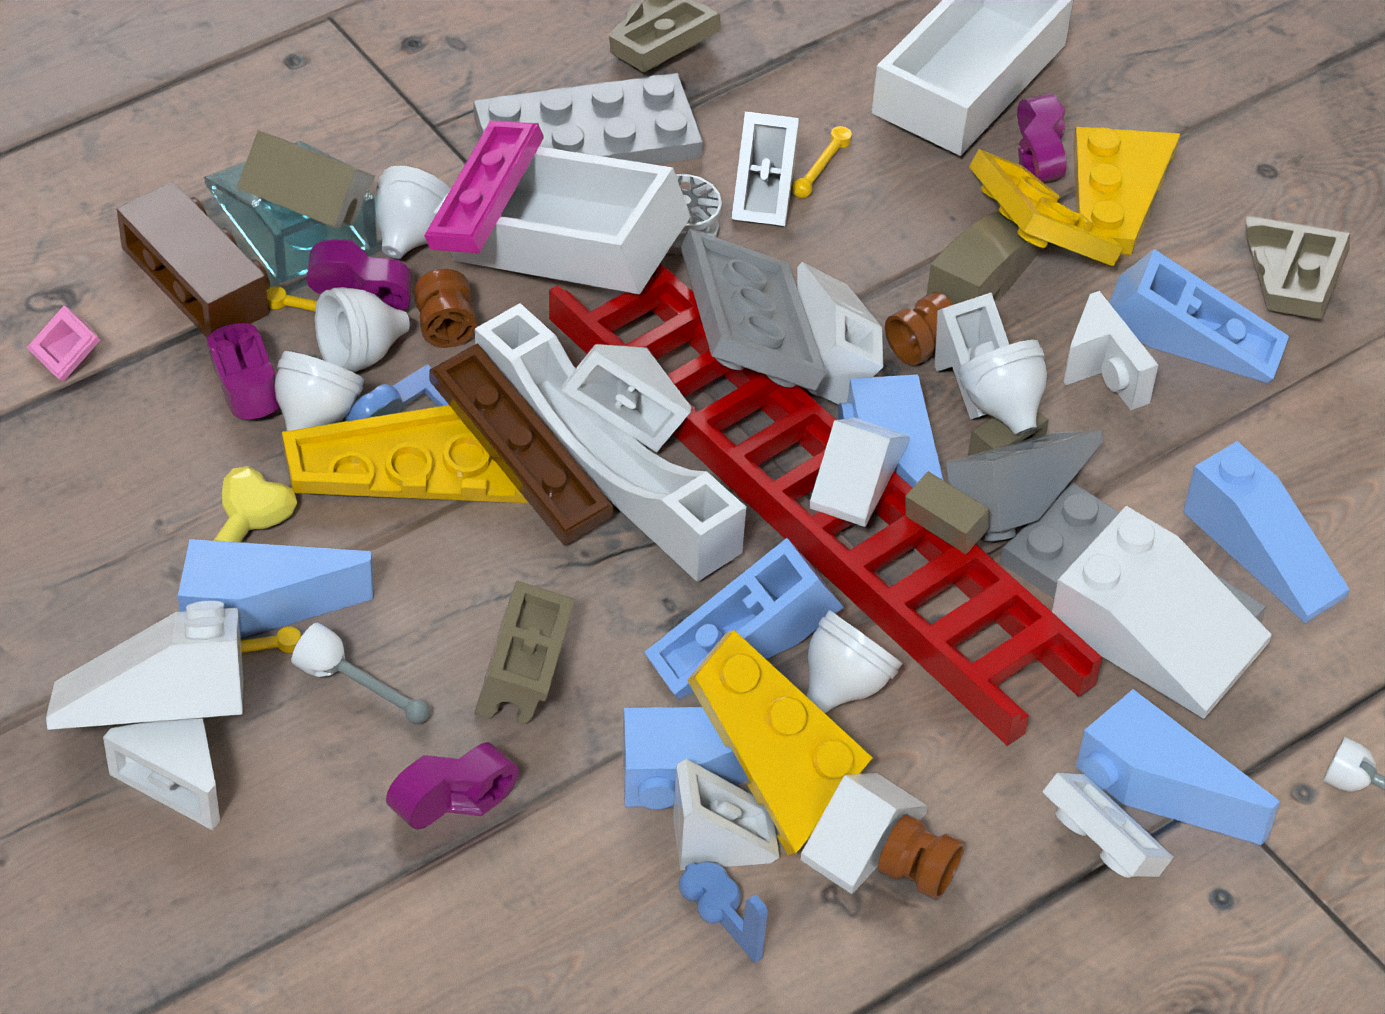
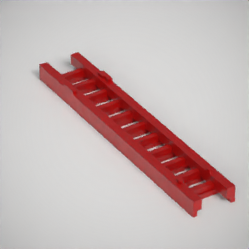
M660 263L640 294L624 292L591 312L569 291H564L559 285L549 289V320L586 354L590 352L595 344L647 348L656 360L687 342L700 356L667 374L683 397H686L721 375H724L738 389L700 411L689 403L691 412L673 432V435L784 539L788 538L815 568L1006 746L1025 734L1029 715L997 686L998 684L1037 659L1078 697L1096 685L1102 656L979 546L975 544L965 554L906 517L905 496L912 487L896 472H893L874 509V512L889 526L851 550L834 536L851 525V522L822 512L811 515L796 500L814 489L833 423L836 419L798 385L791 388L784 387L772 381L766 374L746 367L742 370H734L724 366L715 357L711 356L693 291L663 264ZM650 310L664 321L663 324L627 344L613 333L616 329ZM759 408L775 422L737 446L721 432ZM796 442L813 456V458L775 481L758 466ZM912 548H915L929 561L891 587L874 573ZM953 584L970 598V600L931 625L914 610ZM994 621L1012 636L974 663L970 662L955 648Z

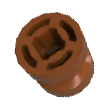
M445 268L428 272L418 279L414 287L416 307L420 311L422 336L426 342L436 347L448 348L461 345L472 338L475 328H477L475 310L470 303L471 291L465 275L457 270Z
M939 292L930 293L919 299L913 310L908 308L901 309L890 315L885 321L887 341L895 355L903 363L910 366L918 365L933 354L934 348H936L937 311L954 305L944 294Z
M904 814L898 820L886 840L877 869L878 872L894 880L906 878L916 883L918 892L938 900L948 888L957 871L964 853L965 843L949 834L936 836L926 830L923 821L909 814Z

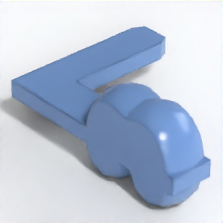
M427 364L393 386L383 384L376 387L370 393L363 395L353 405L350 413L346 415V421L399 413L402 407L424 393L438 407L448 405V403L429 381V370L431 367Z
M692 862L685 866V872L681 875L678 882L682 896L688 901H698L697 910L700 917L707 923L716 924L720 922L754 963L763 958L768 913L766 905L756 894L745 901L743 921L736 913L741 903V891L737 882L728 876L725 868L713 862H702L696 865Z

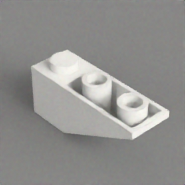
M801 262L797 267V290L826 371L816 391L808 388L805 389L838 405L839 403H846L848 401L850 379L874 377L883 368L882 326L847 284Z

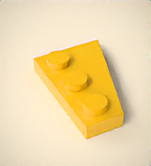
M1076 126L1073 141L1076 212L1083 214L1094 223L1090 232L1114 239L1124 247L1121 254L1132 255L1149 216L1156 193L1160 190L1169 163L1173 160L1177 151L1180 133Z
M978 149L969 168L982 182L980 189L986 195L998 201L1000 204L998 211L1018 225L1017 234L1038 247L1045 248L1048 242L1110 266L1115 265L1124 247L1110 237H1102L1090 232L1094 223L1083 214L1074 212L1059 203L1060 196L1025 167Z
M735 630L725 633L687 681L725 747L732 749L750 781L747 785L758 805L763 804L779 831V834L776 836L787 855L796 854L813 833L844 775L860 774L873 757Z

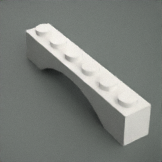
M521 303L475 328V344H479L601 493L694 580L700 581L742 554L746 506L707 471L689 470L668 462L648 450L631 435L561 391L562 385L573 373L575 367L569 360L557 336Z

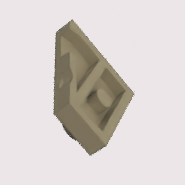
M698 0L634 1L626 12L627 17L623 21L618 22L609 35L610 52L640 71L646 72L721 31L720 13Z
M1248 216L1246 219V240L1267 310L1322 319L1350 249V233Z

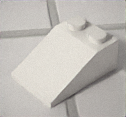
M1128 506L1124 507L1057 582L1052 613L1103 658L1205 719L1268 645L1272 636L1177 535Z
M201 601L186 606V611L171 614L54 682L46 715L47 730L242 715L244 677L238 608L224 609V603L219 601Z

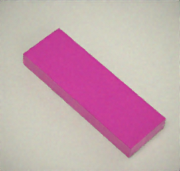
M492 120L488 123L424 235L430 250L467 253L481 252L544 139L539 123Z

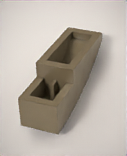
M999 211L993 212L964 230L931 263L926 295L939 292L948 297L953 304H958L992 293L993 299L999 302L1043 248L1033 245L1017 234L1019 227L1015 222L1003 216Z

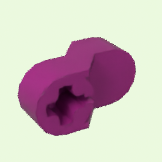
M1051 93L1022 99L1017 107L1018 125L1023 136L1019 143L1021 147L1018 148V164L1025 167L1042 182L1064 177L1067 164L1065 150L1060 140L1064 135L1062 130H1065V109L1057 97Z
M323 240L316 243L310 249L306 281L314 292L321 295L326 290L339 287L360 289L375 294L384 303L397 310L405 311L409 307L413 277L411 270L404 263L390 258L369 257L353 240Z
M235 323L210 333L207 337V346L215 373L219 378L232 414L240 419H255L264 417L279 409L274 387L276 373L270 363L257 328L248 323Z
M489 742L476 746L459 759L423 755L395 778L387 792L386 803L409 826L416 830L429 826L445 813L483 816L499 804L513 789L518 779L519 769L514 762Z

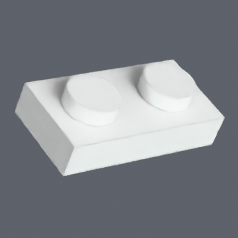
M1056 773L1042 793L1058 807L1055 812L1058 819L1075 833L1083 836L1088 835L1103 849L1099 854L1101 859L1116 873L1127 878L1159 877L1174 858L1085 774Z

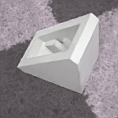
M745 112L732 220L780 226L786 225L794 178L799 118Z
M595 344L564 382L561 389L563 393L655 452L662 447L691 412L689 403L649 350L643 347Z
M857 418L834 420L810 499V509L866 527L909 443V435Z
M203 718L152 721L111 728L103 736L109 775L211 830H214L220 823L216 784Z
M684 759L676 764L673 822L680 870H685V866L692 862L695 865L702 862H713L722 867L770 864L780 858L774 822L764 805H758L752 794L688 759Z
M878 773L844 775L801 852V861L850 894H853L878 867L882 849L898 820L904 814H909L921 820L927 814L928 806Z

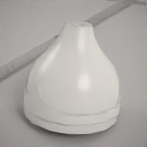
M391 166L384 170L375 190L373 215L381 232L382 251L386 255L400 259L412 248L427 244L424 235L434 219L433 212L450 190L446 183L430 173L409 166Z
M345 287L326 290L320 295L316 304V337L324 361L354 373L377 363L386 355L395 340L409 331L410 322L405 311L390 307L375 294L364 290Z
M1038 340L1020 341L1003 346L970 360L958 369L963 388L967 390L973 404L982 412L1004 423L1016 436L1037 428V411L1046 389L1047 381L1044 353Z
M284 351L281 359L278 361V372L274 385L275 395L282 411L287 431L340 422L351 411L357 397L362 392L364 379L338 365L289 351Z
M829 610L818 623L819 627L814 632L809 644V688L806 696L824 713H827L840 704L864 699L875 694L886 685L890 678L893 679L903 663Z

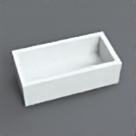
M942 0L877 65L871 113L961 156L1065 46L1073 0Z
M539 147L481 252L450 251L454 261L640 294L691 216L672 167ZM445 196L444 199L441 201V203L438 205V207L436 208V210L433 212L434 217L436 216V214H437L438 210L440 209L442 203L444 202L446 196Z

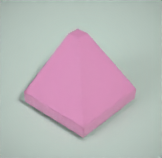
M64 305L26 348L54 376L64 382L101 339L82 317Z

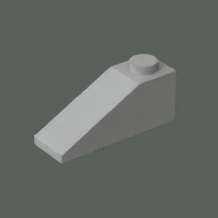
M1102 430L1056 431L946 462L949 484L989 508V529L980 538L981 541H998L1013 538L1016 536L1015 527L1038 521L1103 442Z

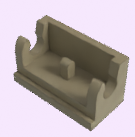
M258 130L236 188L340 229L342 223L352 226L355 222L368 188L372 186L375 175Z
M516 580L500 625L474 714L490 719L498 711L500 702L506 701L514 703L519 707L516 716L518 724H525L532 719L538 701H545L547 698L575 599Z

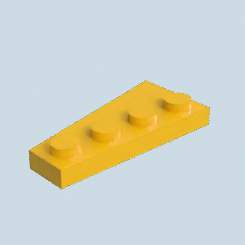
M449 405L282 432V445L294 493L528 503Z

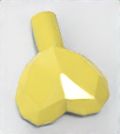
M249 466L233 468L224 478L222 486V505L228 520L213 541L241 543L249 530L266 529L292 516L297 505L293 489L282 483L267 482L259 471Z

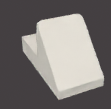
M1097 291L1090 294L1070 346L1063 383L1068 385L1102 373L1107 387L1111 391L1117 392L1130 410L1150 404L1159 365L1102 293Z
M992 293L937 311L935 368L937 372L953 368L970 420L986 415V413L982 412L971 401L967 390L963 388L960 382L958 369L978 356L1009 345Z

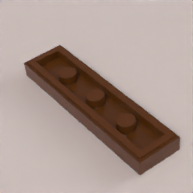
M478 343L429 370V381L564 546L612 518L613 506Z

